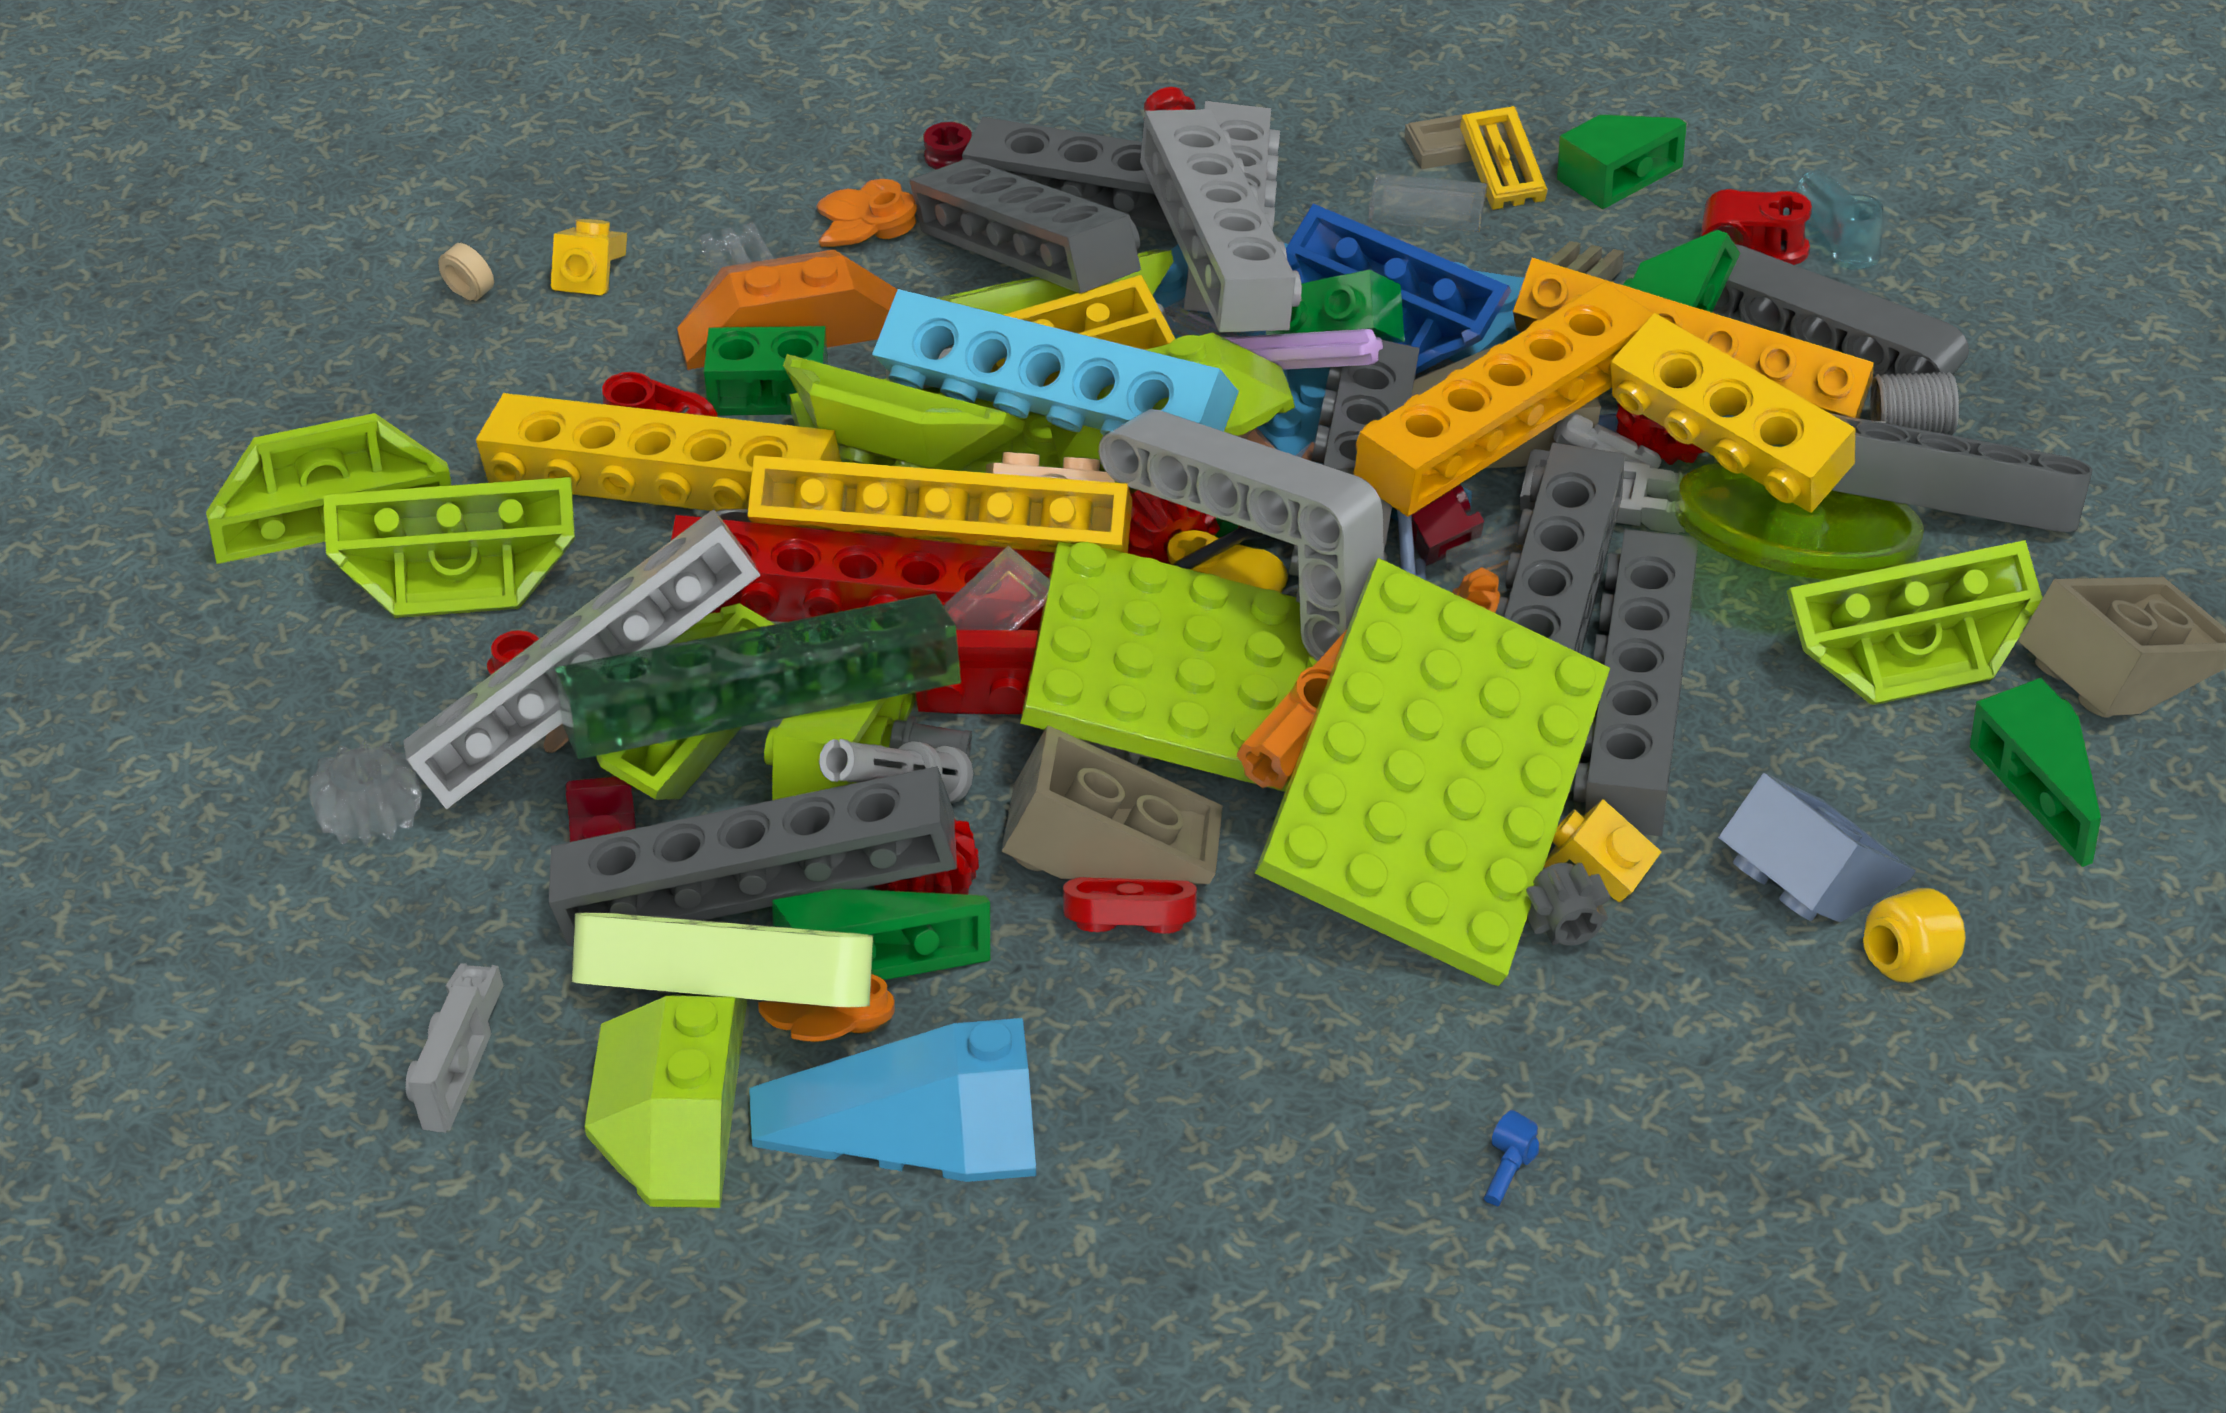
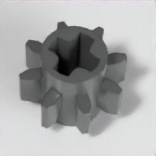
M1569 863L1551 865L1536 876L1533 881L1534 886L1526 889L1532 902L1527 918L1535 934L1546 932L1552 945L1561 943L1572 946L1587 942L1599 932L1602 923L1608 920L1602 904L1606 903L1611 897L1600 875L1588 876L1582 863H1577L1575 866Z

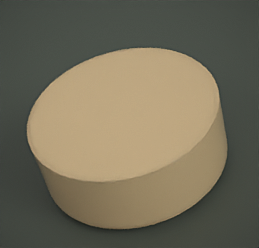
M456 243L440 256L438 262L439 271L453 292L470 301H477L493 288L494 277L490 267L482 256L470 246Z

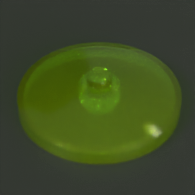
M1719 462L1698 467L1687 473L1679 484L1675 504V516L1679 524L1687 533L1709 548L1756 567L1813 579L1831 580L1915 563L1919 557L1924 534V526L1920 517L1907 504L1831 490L1815 510L1809 513L1794 503L1779 501L1768 492L1764 485L1743 473L1736 474L1728 471Z

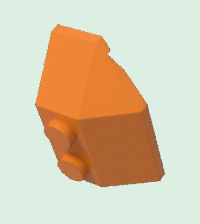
M836 250L722 267L677 328L687 370L704 367L708 328L825 326L827 348L878 340L898 289Z

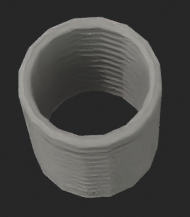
M1950 371L1948 373L1938 372L1937 374L1935 372L1931 374L1927 372L1925 374L1920 373L1919 375L1917 373L1913 375L1911 373L1907 375L1905 373L1901 375L1899 373L1896 375L1892 373L1889 376L1887 374L1882 376L1877 374L1871 384V421H1886V424L1953 435L1956 432L1959 418L1958 388L1954 375Z

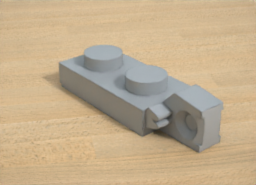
M460 963L446 984L448 996L441 1011L433 1014L429 1024L426 1044L419 1059L412 1061L406 1075L407 1098L409 1101L414 1102L423 1130L446 1133L447 1130L450 1131L492 1034L488 1020L504 986L498 966H467V963Z

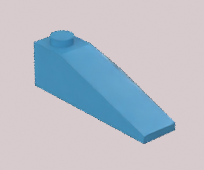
M1023 1018L953 1023L749 1088L752 1147L830 1160L846 1154L879 1160V1168L898 1171L903 1170L904 1164L942 1170L943 1178L965 1182L1037 1176Z

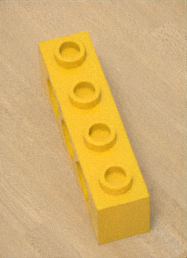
M1656 313L1647 320L1610 361L1612 396L1616 398L1625 410L1634 415H1645L1665 427L1667 432L1677 441L1684 444L1692 443L1713 455L1720 465L1728 471L1736 474L1743 473L1765 486L1773 497L1781 502L1794 503L1812 513L1855 464L1856 428ZM1733 415L1734 417H1722V416ZM1782 444L1786 446L1774 447L1772 445Z

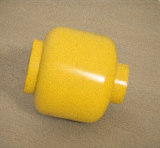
M1916 888L1887 897L1873 906L1866 918L1863 942L1869 960L1883 975L1895 982L1912 983L1942 973L1955 966L1963 954L1966 936L1964 922L1958 908L1946 895L1935 889Z

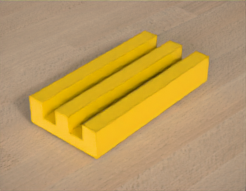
M1515 106L1462 115L1460 129L1491 209H1501L1504 202L1511 201L1513 206L1524 205L1526 198H1532L1535 203L1545 201L1548 189ZM1503 122L1526 183L1519 184L1506 144L1501 138L1496 123ZM1479 126L1483 128L1505 186H1502Z

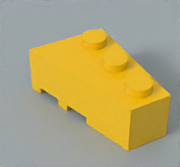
M1142 275L1004 314L1005 316L1142 350L1170 344L1175 340ZM1007 357L997 361L990 373L1000 369ZM1060 370L1049 375L1043 386L1053 383L1059 376Z

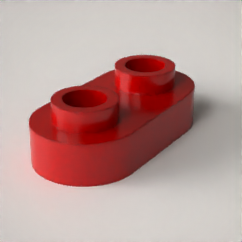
M1078 877L1069 880L1063 886V914L1066 918L1075 921L1079 929L1088 932H1105L1114 929L1116 925H1140L1145 930L1153 933H1174L1180 931L1184 923L1190 922L1196 917L1197 888L1193 883L1183 880Z

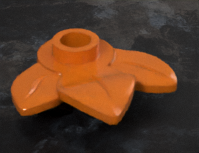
M890 179L870 180L860 190L847 188L835 191L822 198L816 206L818 213L833 221L819 239L821 247L861 243L874 234L881 239L896 238L910 231L916 224L915 213L917 205L913 195L903 192L901 184Z
M871 974L870 1006L834 1007L762 1001L758 1002V1008L762 1017L772 1026L783 1030H791L792 1039L821 1042L839 1038L848 1032L867 1033L876 1030L894 1015L895 1003L893 995L887 990L886 982L879 976Z

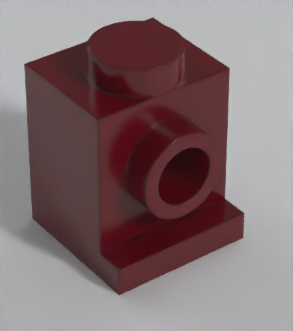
M1461 484L1411 515L1413 544L1420 557L1425 561L1426 566L1452 555L1481 539L1484 520L1479 511L1467 516L1466 513L1471 511V506Z

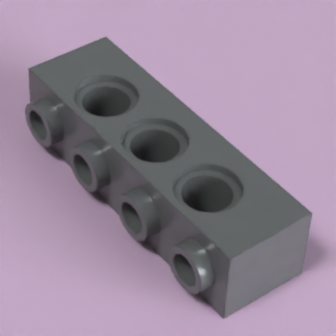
M982 117L962 154L963 160L968 158L1129 214L1135 226L1172 232L1141 165L1142 142Z

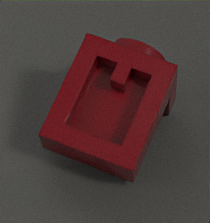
M618 777L573 780L566 783L570 842L636 829L632 785Z

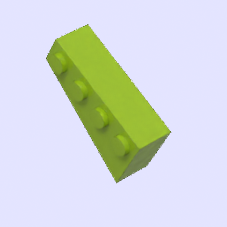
M852 617L839 638L831 639L826 657L820 666L813 667L810 670L806 686L799 697L793 696L790 699L786 716L778 727L773 726L768 732L764 749V760L766 765L772 766V800L856 783L840 780L838 782L830 781L823 775L819 764L820 753L824 745L830 740L836 739L840 742V739H844L854 743L889 747L894 721H907L916 701L912 674L913 659L912 654H909L908 646L911 630L922 628Z

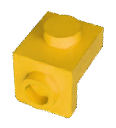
M577 219L576 227L554 233L551 288L555 291L593 295L606 294L609 291L610 261L625 256L627 233L609 231L610 222L593 219Z
M1602 799L1584 816L1573 810L1560 822L1552 841L1556 846L1547 857L1544 868L1558 863H1566L1569 859L1575 864L1582 863L1588 876L1599 874L1609 895L1614 900L1621 902L1634 891L1661 854V851Z

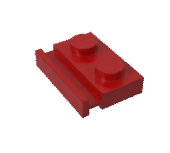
M912 629L908 647L909 654H912L913 659L912 674L918 712L1022 714L1038 630Z

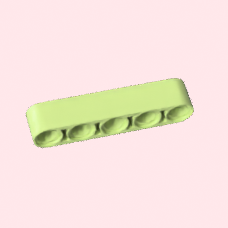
M575 913L572 982L821 1006L866 1007L870 1006L873 936L857 933L629 914Z

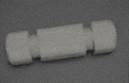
M1571 413L1556 423L1557 429L1553 436L1556 443L1624 453L1625 461L1651 464V468L1658 469L1662 460L1657 452L1643 445L1637 449V443L1599 424L1592 428L1593 422L1577 413Z

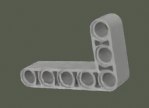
M1149 409L1103 436L1099 443V457L1105 471L1113 480L1119 483H1126L1128 487L1298 546L1301 636L1308 653L1316 661L1348 629L1370 569L1378 558L1384 560L1383 509L1381 499L1376 490L1367 481L1358 476L1161 410Z

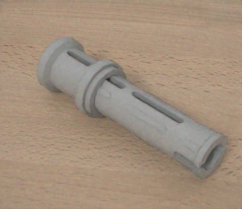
M833 739L824 745L819 759L820 770L823 775L830 781L836 782L840 780L859 783L938 766L951 804L959 802L967 795L973 779L972 763L967 754L959 748L941 746L934 749L927 743L915 741L905 743L896 749L880 745L854 743L844 739H840V742H838V740ZM942 768L953 769L956 771V775L942 774Z

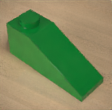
M2042 678L1976 701L1969 747L2081 867L2092 864L2101 814L2079 716L2075 713L2071 704L2067 700L2060 698Z
M831 889L772 900L773 927L872 935L871 974L879 976L883 980L991 961L990 900L985 895Z

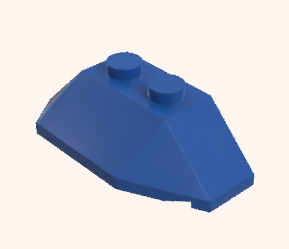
M1314 203L1286 247L1287 261L1292 271L1297 270L1299 272L1301 283L1370 269L1400 284L1405 342L1398 344L1420 348L1415 375L1481 341L1511 293L1509 285Z

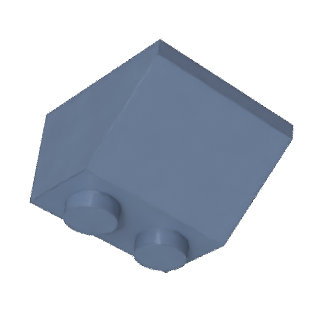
M1766 773L1761 775L1718 837L1738 853L1732 862L1740 870L1762 884H1766L1769 878L1784 889L1779 897L1780 901L1809 921H1813L1818 913L1837 922H1842L1910 880L1916 872L1915 869L1823 799Z

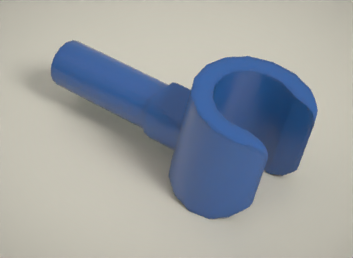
M1510 1110L1503 1115L1492 1135V1145L1505 1153L1484 1196V1200L1487 1203L1495 1206L1501 1204L1521 1164L1528 1165L1539 1153V1141L1536 1137L1538 1134L1537 1124L1514 1110Z

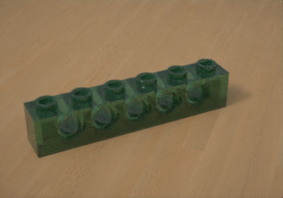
M935 593L555 667L562 724L578 759L961 683L956 625Z

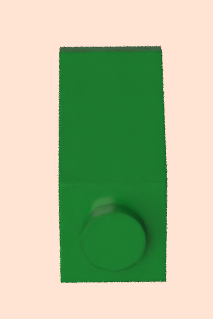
M1598 115L1560 135L1557 180L1601 209H1605L1683 167L1687 123L1680 118Z
M1715 230L1641 262L1634 277L1628 278L1623 285L1713 312L1739 258L1740 251L1727 233Z

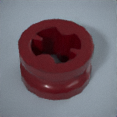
M941 122L927 128L923 134L926 148L924 157L928 166L937 170L963 160L962 154L972 137L971 130L967 126L956 122Z

